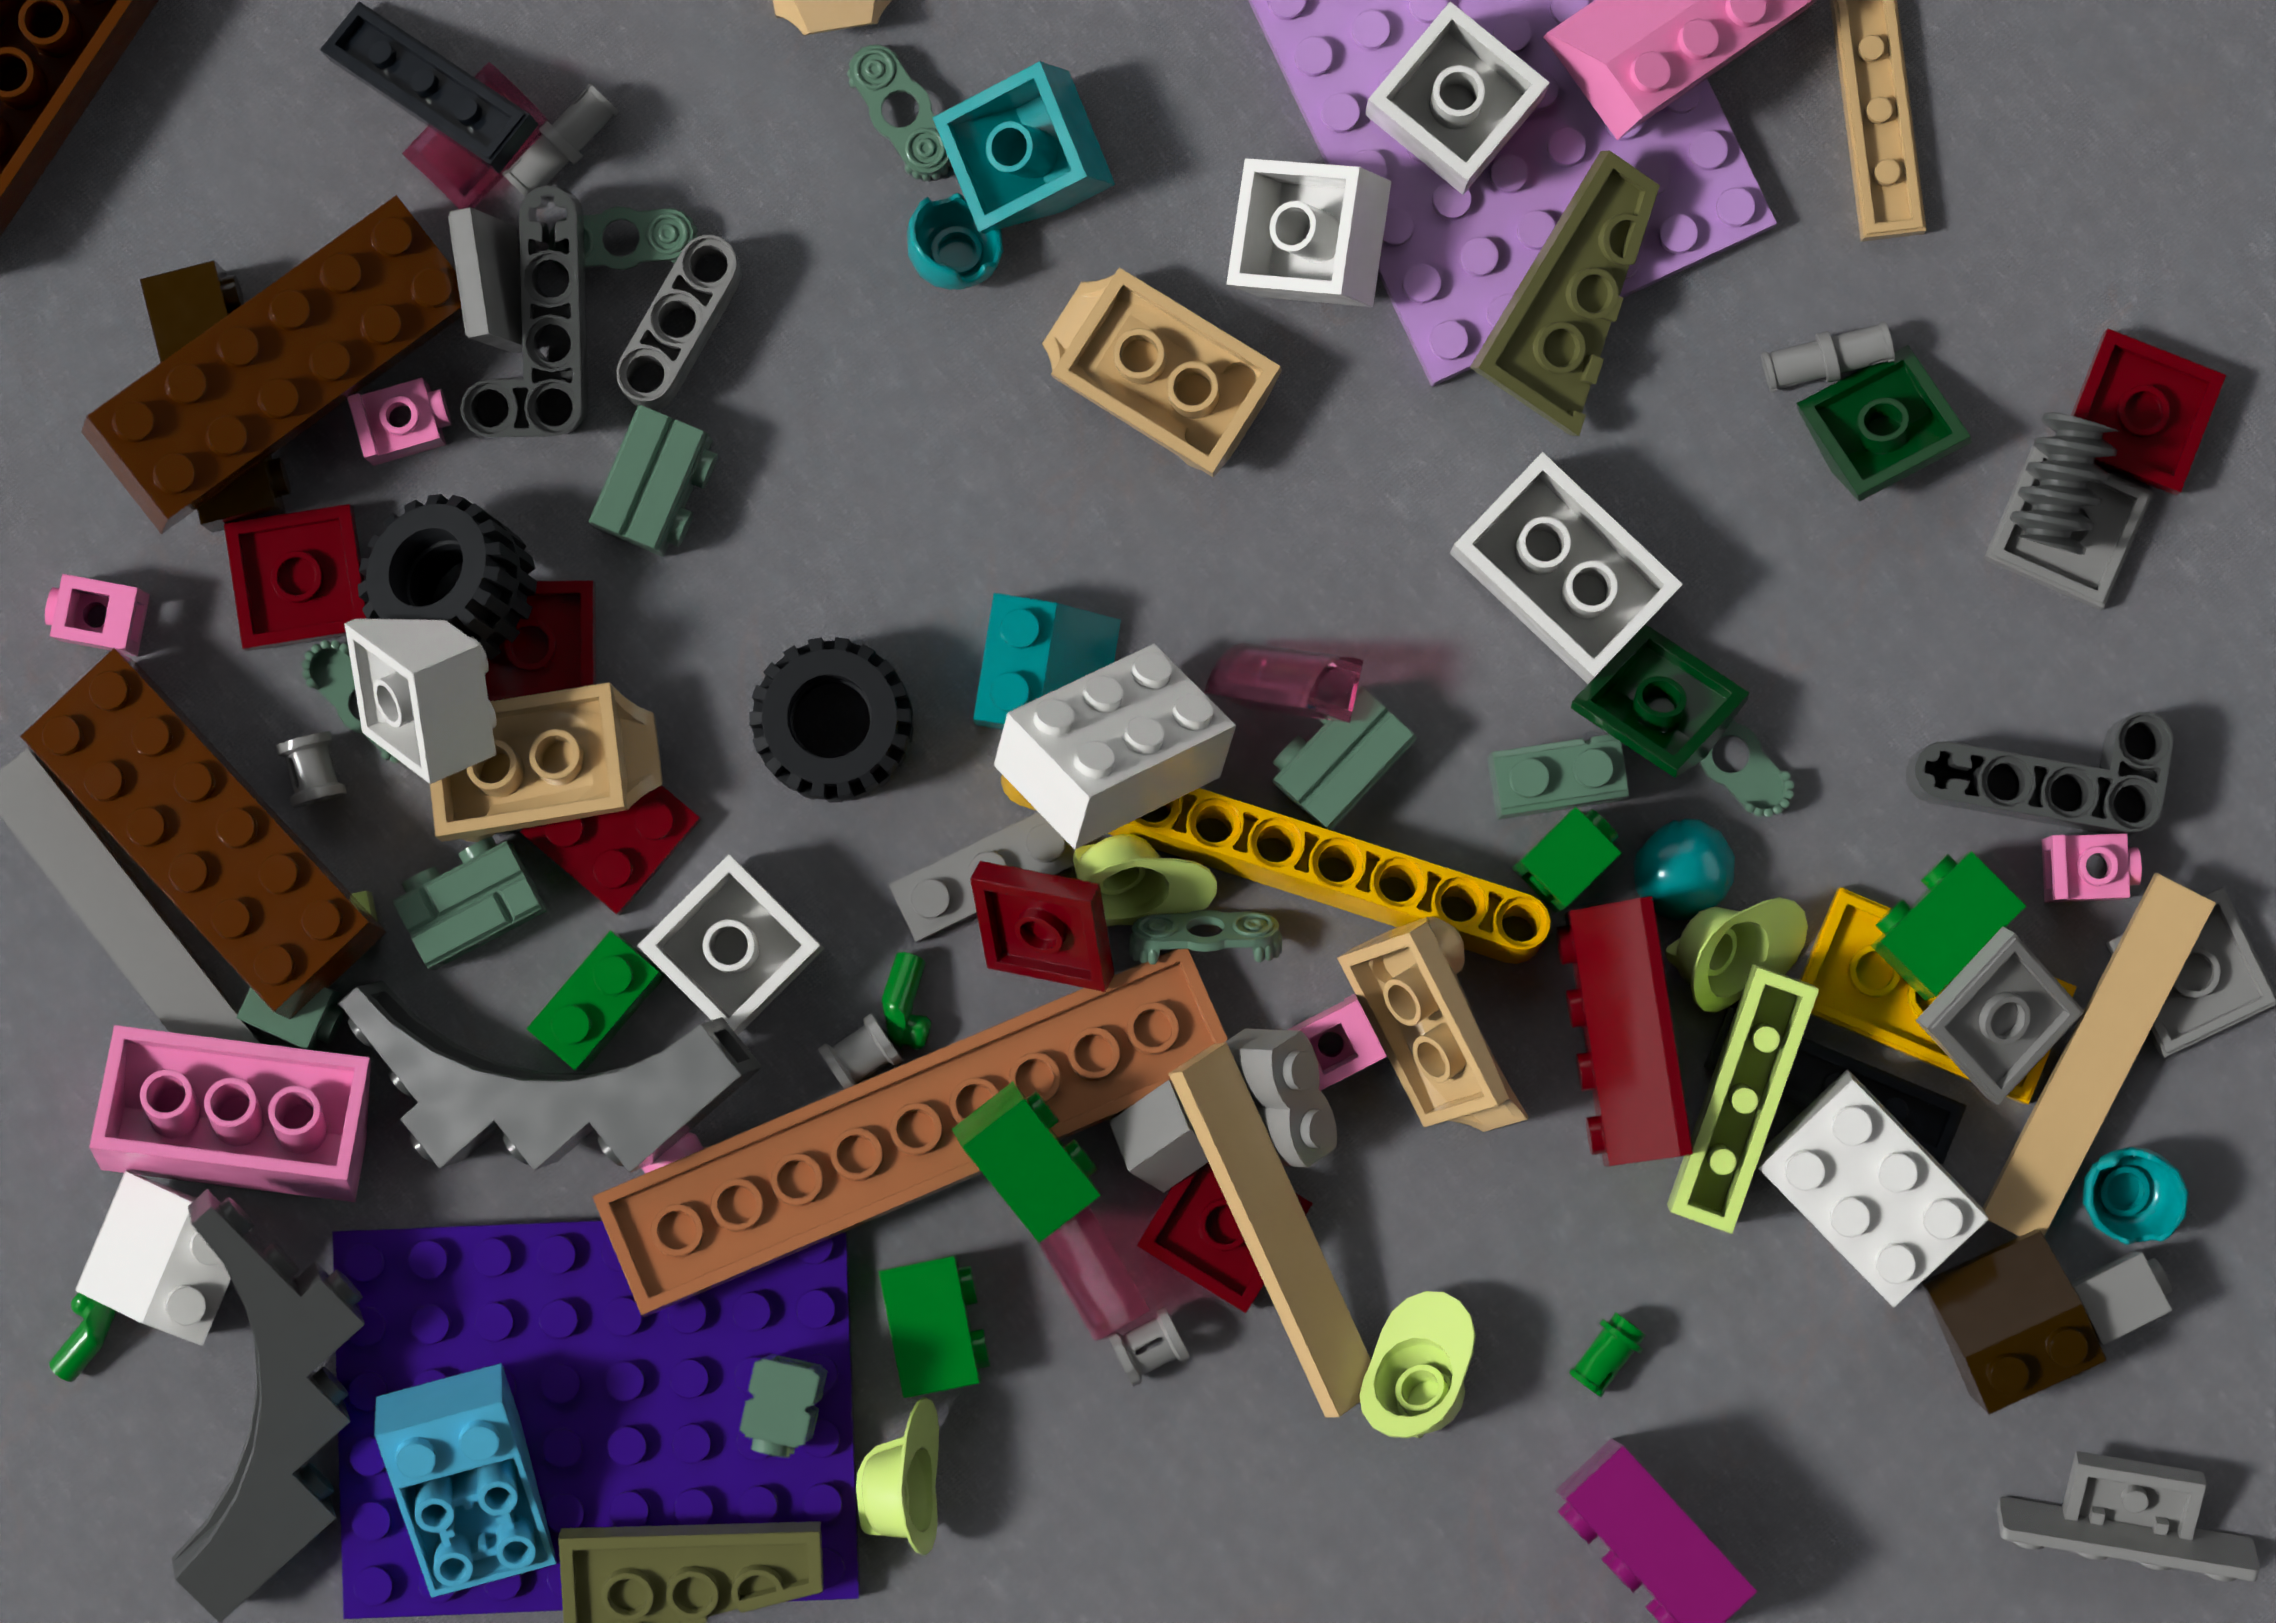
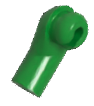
M899 952L895 955L882 995V1006L888 1039L900 1049L903 1045H906L914 1050H921L926 1046L932 1022L927 1016L914 1015L912 1012L926 962L921 957L907 952Z
M79 1292L71 1301V1309L84 1320L49 1362V1366L54 1374L67 1382L75 1381L102 1349L117 1312Z

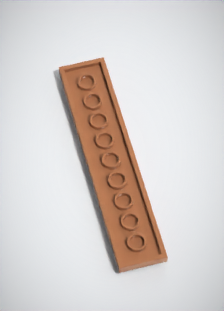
M1175 949L1159 956L1158 962L1154 965L1147 961L1114 975L1106 992L1087 988L1080 989L592 1197L641 1316L644 1318L982 1174L961 1147L952 1128L1012 1081L1026 1098L1035 1091L1040 1094L1060 1121L1051 1129L1059 1140H1062L1116 1117L1160 1085L1171 1080L1168 1073L1211 1045L1224 1043L1228 1038L1189 949Z

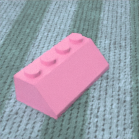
M1594 0L1547 32L1543 38L1614 137L1619 140L1806 11L1817 0Z
M114 1025L89 1148L100 1169L104 1171L124 1173L127 1170L137 1175L355 1202L367 1139L371 1060L370 1057Z

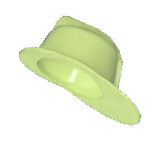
M1119 834L1108 837L1096 844L1081 846L1075 849L1073 863L1076 879L1100 884L1107 926L1133 925L1139 918L1152 914L1189 913L1191 911L1204 910L1210 905L1217 894V880L1209 868L1195 861L1161 858L1146 839L1135 834Z
M1781 897L1762 901L1742 911L1709 907L1694 916L1684 929L1681 938L1666 948V958L1677 967L1683 979L1691 985L1694 1002L1700 1009L1716 1013L1740 1000L1752 964L1784 975L1797 961L1805 945L1808 929L1805 911L1794 900Z
M1424 1291L1406 1298L1389 1315L1381 1330L1359 1395L1362 1413L1377 1431L1389 1437L1422 1438L1424 1434L1444 1428L1454 1420L1461 1410L1465 1396L1464 1379L1473 1356L1476 1337L1472 1316L1461 1301L1444 1292Z
M927 1397L918 1400L913 1407L904 1437L877 1445L864 1457L857 1472L856 1481L859 1520L863 1532L868 1535L908 1538L914 1551L921 1555H926L932 1550L936 1539L938 1523L935 1486L939 1451V1423L935 1405Z

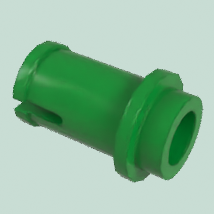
M1617 1312L1614 1313L1609 1321L1605 1319L1600 1321L1599 1324L1604 1328L1575 1367L1571 1368L1568 1372L1601 1398L1605 1394L1604 1391L1634 1351L1641 1354L1644 1350L1639 1345L1646 1337V1334Z

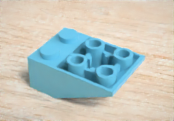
M502 1363L376 1397L375 1438L431 1598L556 1564V1556L523 1428Z

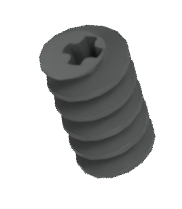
M2044 413L2041 421L2053 430L2056 435L2037 437L2033 446L2046 455L2048 460L2029 462L2025 469L2041 483L2040 486L2019 488L2018 495L2033 506V508L2028 511L2012 512L2010 520L2025 531L2024 535H2016L2018 537L2070 553L2085 555L2086 548L2071 537L2072 531L2093 530L2094 523L2082 515L2079 509L2085 506H2100L2102 499L2088 489L2087 484L2088 482L2108 481L2110 474L2094 462L2096 457L2116 456L2118 450L2102 437L2104 433L2119 431L2063 413Z

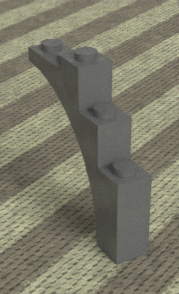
M382 980L356 987L339 1002V1005L350 1017L348 1024L354 1035L365 1045L375 1048L389 1066L388 1075L393 1084L402 1093L414 1097L418 1102L400 1120L411 1132L409 1138L415 1150L427 1161L435 1162L439 1169L465 1160L497 1130L501 1129L505 1134L503 1141L509 1152L520 1162L529 1164L535 1171L558 1162L595 1129L600 1135L598 1143L605 1155L615 1164L625 1166L630 1173L652 1164L762 1068V1065L723 1017L700 1024L661 1053L631 1066L597 1073H545L499 1063L454 1043L417 1017Z
M206 1189L188 1206L192 1226L224 1264L246 1307L254 1337L256 1389L249 1433L232 1479L206 1521L172 1557L175 1580L221 1623L336 1519L332 1500L329 1496L334 1492L333 1486L313 1464L308 1462L303 1468L301 1466L350 1422L346 1404L343 1401L349 1394L342 1383L327 1368L322 1366L318 1371L315 1372L314 1370L365 1323L360 1307L357 1304L363 1296L341 1271L336 1269L329 1275L315 1261L295 1278L294 1275L299 1272V1268L290 1256L274 1242L265 1248L249 1232L255 1226L249 1215L232 1198L227 1197L221 1203Z

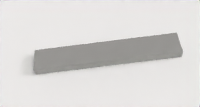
M27 748L1 768V819L165 1028L173 1033L263 1044L248 1023L236 1018L239 1013L35 752Z

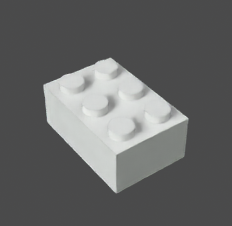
M1543 452L1457 540L1450 551V554L1587 684L1593 680L1683 585Z
M1154 643L1008 712L994 766L1075 850L1220 778L1236 725Z
M1848 1069L1762 1149L1757 1163L1758 1169L1893 1308L1988 1220L1982 1207Z

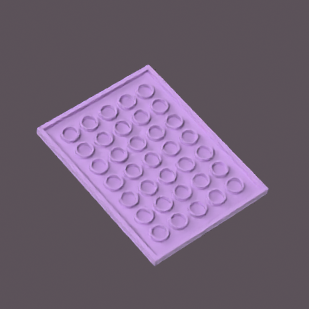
M1248 0L1325 163L1328 165L1361 167L1391 181L1378 275L1432 387L1471 369V364L1600 151L1610 150L1660 185L1635 264L1629 266L1620 296L1623 298L1773 229L1777 224L1708 79L1695 86L1619 140L1614 137L1543 38L1547 32L1594 0ZM1450 1L1550 82L1541 103L1464 195L1365 115L1370 96Z

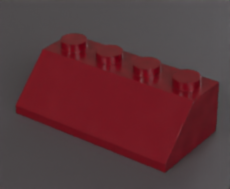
M1652 896L1568 911L1565 913L1566 926L1556 927V937L1561 964L1573 965L1576 989L1566 990V1001L1571 1027H1582L1586 1052L1576 1054V1066L1581 1091L1592 1090L1596 1116L1586 1117V1130L1591 1155L1602 1154L1604 1166L1693 1155Z

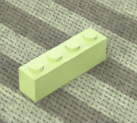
M1752 964L1690 1138L1693 1155L1684 1156L1667 1203L1671 1213L1731 1234L1733 1233L1819 991L1816 986Z

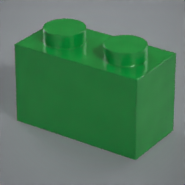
M1575 807L1511 869L1556 914L1566 908L1621 854L1612 844L1619 835L1595 810L1591 809L1584 815Z
M1972 851L1962 855L1956 861L1949 854H1946L1920 880L1928 889L1911 906L1902 898L1875 925L1883 934L1871 947L1924 1000L1936 997L2003 926L2006 927L2026 907Z
M610 930L526 1029L572 1069L584 1072L663 980L666 974L622 936Z
M1012 1081L953 1127L952 1131L964 1151L1037 1242L1040 1243L1101 1196L1089 1177L1098 1168L1075 1139L1064 1146L1051 1128L1060 1121L1040 1094L1035 1091L1026 1098Z
M957 1255L878 1271L903 1399L980 1383L982 1380L979 1369L991 1367L984 1329L974 1331L971 1329L967 1305L978 1303L971 1265L959 1268Z

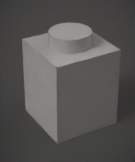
M1171 1080L1166 1081L1109 1121L1128 1171L1163 1193L1208 1163L1207 1157Z
M2130 1251L2071 1281L2073 1288L2083 1303L2100 1345H2105L2172 1311L2165 1297L2172 1293L2169 1279L2159 1262L2155 1258L2147 1261L2143 1252Z

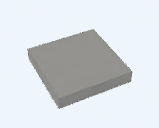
M471 207L449 211L448 221L465 335L472 340L511 353L522 352L521 272L516 226Z
M2032 446L1983 559L2097 610H2101L2105 606L2154 492L2109 473L2108 481L2088 482L2087 488L2102 499L2100 506H2085L2079 509L2082 515L2094 523L2093 530L2072 531L2071 537L2086 548L2085 555L2070 553L2018 537L2016 535H2024L2025 531L2010 520L2011 513L2014 511H2028L2033 508V506L2018 495L2019 488L2040 486L2041 483L2025 470L2027 463L2048 460L2046 455Z
M2224 887L2204 895V897L2216 902L2149 1032L2160 1058L2167 1057L2276 1005V993ZM2123 934L2105 942L2111 956Z
M2003 926L1916 1019V1022L1987 1099L1999 1105L2085 1011L2014 932Z

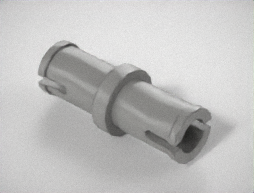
M591 83L586 86L587 89L552 125L546 121L538 129L542 135L508 170L506 169L502 173L524 196L537 187L546 186L569 161L575 165L583 157L579 151L613 116L619 113Z
M1885 321L1878 323V325L1831 336L1829 331L1821 332L1815 335L1816 341L1769 353L1768 351L1761 353L1763 370L1771 393L1776 392L1778 389L1825 378L1827 383L1839 381L1841 379L1840 373L1883 362L1890 363L1895 361L1893 342Z

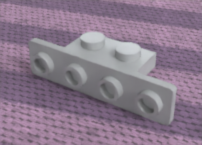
M2076 1451L2062 1506L2004 1496L2000 1497L1998 1501L1997 1516L2001 1538L2006 1541H2012L2022 1548L2039 1550L2048 1547L2076 1552L2082 1557L2091 1560L2115 1558L2139 1562L2143 1566L2157 1571H2168L2175 1568L2199 1572L2212 1579L2224 1582L2236 1579L2257 1581L2260 1571L2255 1544L2252 1538L2196 1528L2207 1486L2204 1472Z

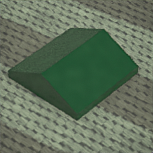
M1909 345L1895 351L1894 362H1883L1865 367L1797 403L1798 411L1830 471L1859 502L1972 443L1970 434Z
M1645 624L1572 701L1571 709L1676 778L1707 757L1747 702L1750 693Z

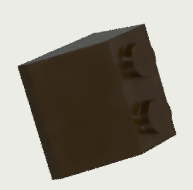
M2035 1229L1921 1282L1969 1395L1989 1415L2107 1361L2083 1303L2039 1229Z

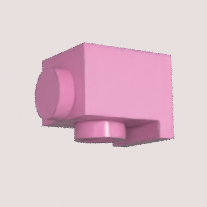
M423 377L363 395L358 393L347 396L363 456L373 466L446 445L442 428L451 426L452 423L445 397L441 389L431 391L430 385ZM400 406L409 407L411 410L409 423L403 427L392 426L389 419L392 410Z
M62 574L60 587H53L49 592L45 607V624L52 626L50 637L61 642L109 651L115 648L121 653L138 657L150 594L137 587ZM104 605L107 609L104 624L100 627H92L88 622L89 611L94 606Z
M2127 833L2052 835L2041 839L2044 903L2123 900L2130 898V886L2140 885L2142 863L2140 850L2138 847H2128ZM2091 855H2099L2106 861L2107 872L2101 879L2092 877L2087 871L2086 863Z
M1356 994L1287 1029L1302 1031L1309 1039L1318 1062L1320 1091L1387 1057ZM1327 1032H1335L1343 1039L1341 1049L1335 1054H1325L1318 1047L1320 1037Z

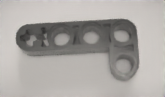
M549 185L537 187L529 192L521 203L519 234L523 378L489 379L476 382L467 389L462 397L460 411L464 423L477 435L485 437L558 436L573 432L581 426L587 416L588 373L584 216L581 203L577 197L565 188ZM554 196L555 206L566 208L567 211L566 221H558L555 224V242L569 241V253L557 250H546L536 253V241L549 243L548 224L537 221L536 212L537 209L546 208L548 197ZM552 260L563 264L569 274L567 289L563 294L554 298L544 294L538 287L537 282L538 271L542 265ZM553 324L564 328L571 340L569 353L560 361L549 360L542 354L539 347V337L542 331ZM553 388L567 393L572 401V415L562 425L552 424L547 421L542 415L540 408L541 399L544 394ZM489 389L497 390L503 394L509 406L508 416L498 426L489 425L484 422L477 410L480 396Z
M2137 712L2115 722L2107 731L2103 744L2100 768L1954 742H1935L1917 751L1911 757L1906 768V782L1910 791L1918 799L1928 803L2103 834L2127 833V836L2152 827L2160 817L2173 749V734L2168 723L2159 715L2151 712ZM2131 726L2144 729L2151 737L2152 750L2146 760L2134 758L2125 747L2124 737ZM1939 757L1943 758V769L1957 773H1964L1972 769L1971 761L1976 763L1968 781L1950 779L1941 783L1939 788L1934 787L1935 777L1925 773V766L1937 761ZM1993 767L2006 768L2014 775L2016 791L2010 800H2000L1990 793L1987 786V777ZM2057 778L2071 780L2079 791V802L2072 812L2059 809L2051 799L2050 789ZM1968 785H1969V795L1965 794V790H1966V788L1968 787ZM2120 789L2133 791L2141 800L2142 812L2140 818L2135 823L2122 820L2114 809V799Z

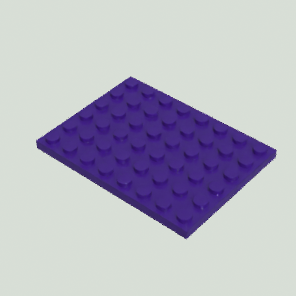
M603 1221L332 1231L333 1272L336 1269L341 1271L363 1296L357 1304L360 1307L365 1323L336 1350V1378L342 1383L349 1394L343 1401L346 1404L350 1422L338 1432L343 1619L563 1611L559 1554L561 1528L821 1521L823 1591L790 1601L860 1598L847 1231L644 1318L641 1316ZM771 1354L820 1364L828 1371L822 1399L814 1404L819 1409L813 1438L804 1445L795 1448L794 1454H790L789 1458L751 1450L753 1438L745 1437V1434L740 1431L746 1401L754 1397L748 1391L754 1364L756 1361ZM502 1363L523 1428L556 1556V1564L431 1598L375 1438L376 1397Z

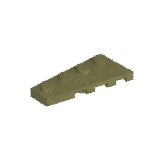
M1610 150L1600 151L1470 366L1472 370L1570 436H1580L1586 414L1582 413L1591 384L1597 383L1604 361L1600 357L1611 322L1617 321L1624 299L1620 296L1629 266L1635 264L1660 187L1659 184Z
M821 1521L561 1528L559 1535L564 1623H706L709 1616L736 1609L744 1613L823 1591Z

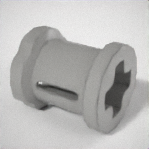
M331 732L310 734L282 742L275 746L277 755L285 757L294 790V794L290 797L292 807L310 806L347 794L345 784L337 781L328 748L333 742Z
M872 1013L863 1018V1027L833 1047L824 1044L818 1048L827 1065L844 1089L856 1085L889 1062L897 1065L903 1061L898 1050L888 1039V1035Z
M1165 1306L1156 1310L1155 1319L1123 1335L1117 1331L1108 1335L1114 1351L1133 1387L1142 1383V1375L1176 1358L1181 1362L1191 1358ZM1159 1338H1163L1161 1344L1139 1355L1135 1354L1136 1350Z

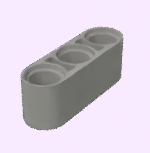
M701 235L691 240L684 247L622 354L616 369L617 382L627 399L636 407L642 405L652 410H659L671 403L737 291L742 278L741 265L731 245L723 238L714 235ZM716 254L727 260L728 267L721 279L705 283L695 277L694 270L701 258ZM676 309H687L696 315V323L693 330L684 337L673 338L667 336L663 332L665 318ZM649 363L660 365L664 369V379L658 389L649 393H641L632 388V377L638 367Z

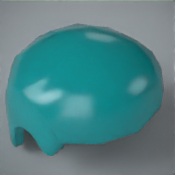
M959 193L937 201H931L929 197H926L920 201L908 223V257L919 276L933 286L948 290L970 288L984 282L996 271L1003 254L1002 230L998 229L987 233L978 232L964 196Z
M1684 818L1680 821L1673 820L1663 825L1641 847L1634 860L1636 891L1641 898L1652 896L1655 913L1670 921L1691 920L1700 911L1709 907H1716L1725 898L1734 883L1735 854L1721 831L1701 819Z
M2127 1147L2113 1150L2101 1156L2098 1162L2092 1164L2084 1178L2083 1204L2093 1225L2112 1239H2118L2123 1244L2130 1245L2151 1240L2162 1242L2171 1237L2187 1216L2189 1191L2180 1171L2160 1153L2150 1149Z

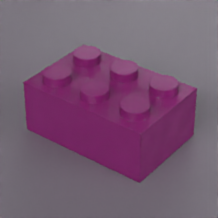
M1612 1438L1555 1490L1566 1502L1557 1512L1588 1544L1596 1537L1605 1544L1610 1551L1601 1560L1633 1593L1641 1586L1650 1593L1654 1599L1645 1608L1659 1623H1725L1758 1592L1622 1444Z

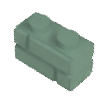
M638 405L588 522L593 528L662 557H664L669 544L680 547L693 517V512L684 509L694 485L702 489L706 487L717 462L718 454L710 451L713 443L711 436L703 430L674 420L645 406Z
M1362 686L1351 696L1341 688L1316 715L1324 724L1321 729L1308 742L1297 735L1272 762L1281 770L1272 783L1316 825L1331 831L1417 739L1413 732Z
M1610 734L1594 736L1586 741L1581 738L1496 751L1487 757L1497 820L1619 802L1629 797L1622 745L1619 740Z
M488 837L467 847L458 854L463 864L442 875L439 874L436 867H431L402 883L406 893L392 901L428 969L437 970L548 911L513 843L506 840L497 845L493 837Z
M771 1354L755 1362L748 1390L754 1397L746 1401L740 1431L745 1434V1437L753 1438L751 1450L789 1458L790 1454H794L795 1448L804 1445L813 1438L819 1409L814 1404L822 1399L828 1373L822 1367L823 1365Z

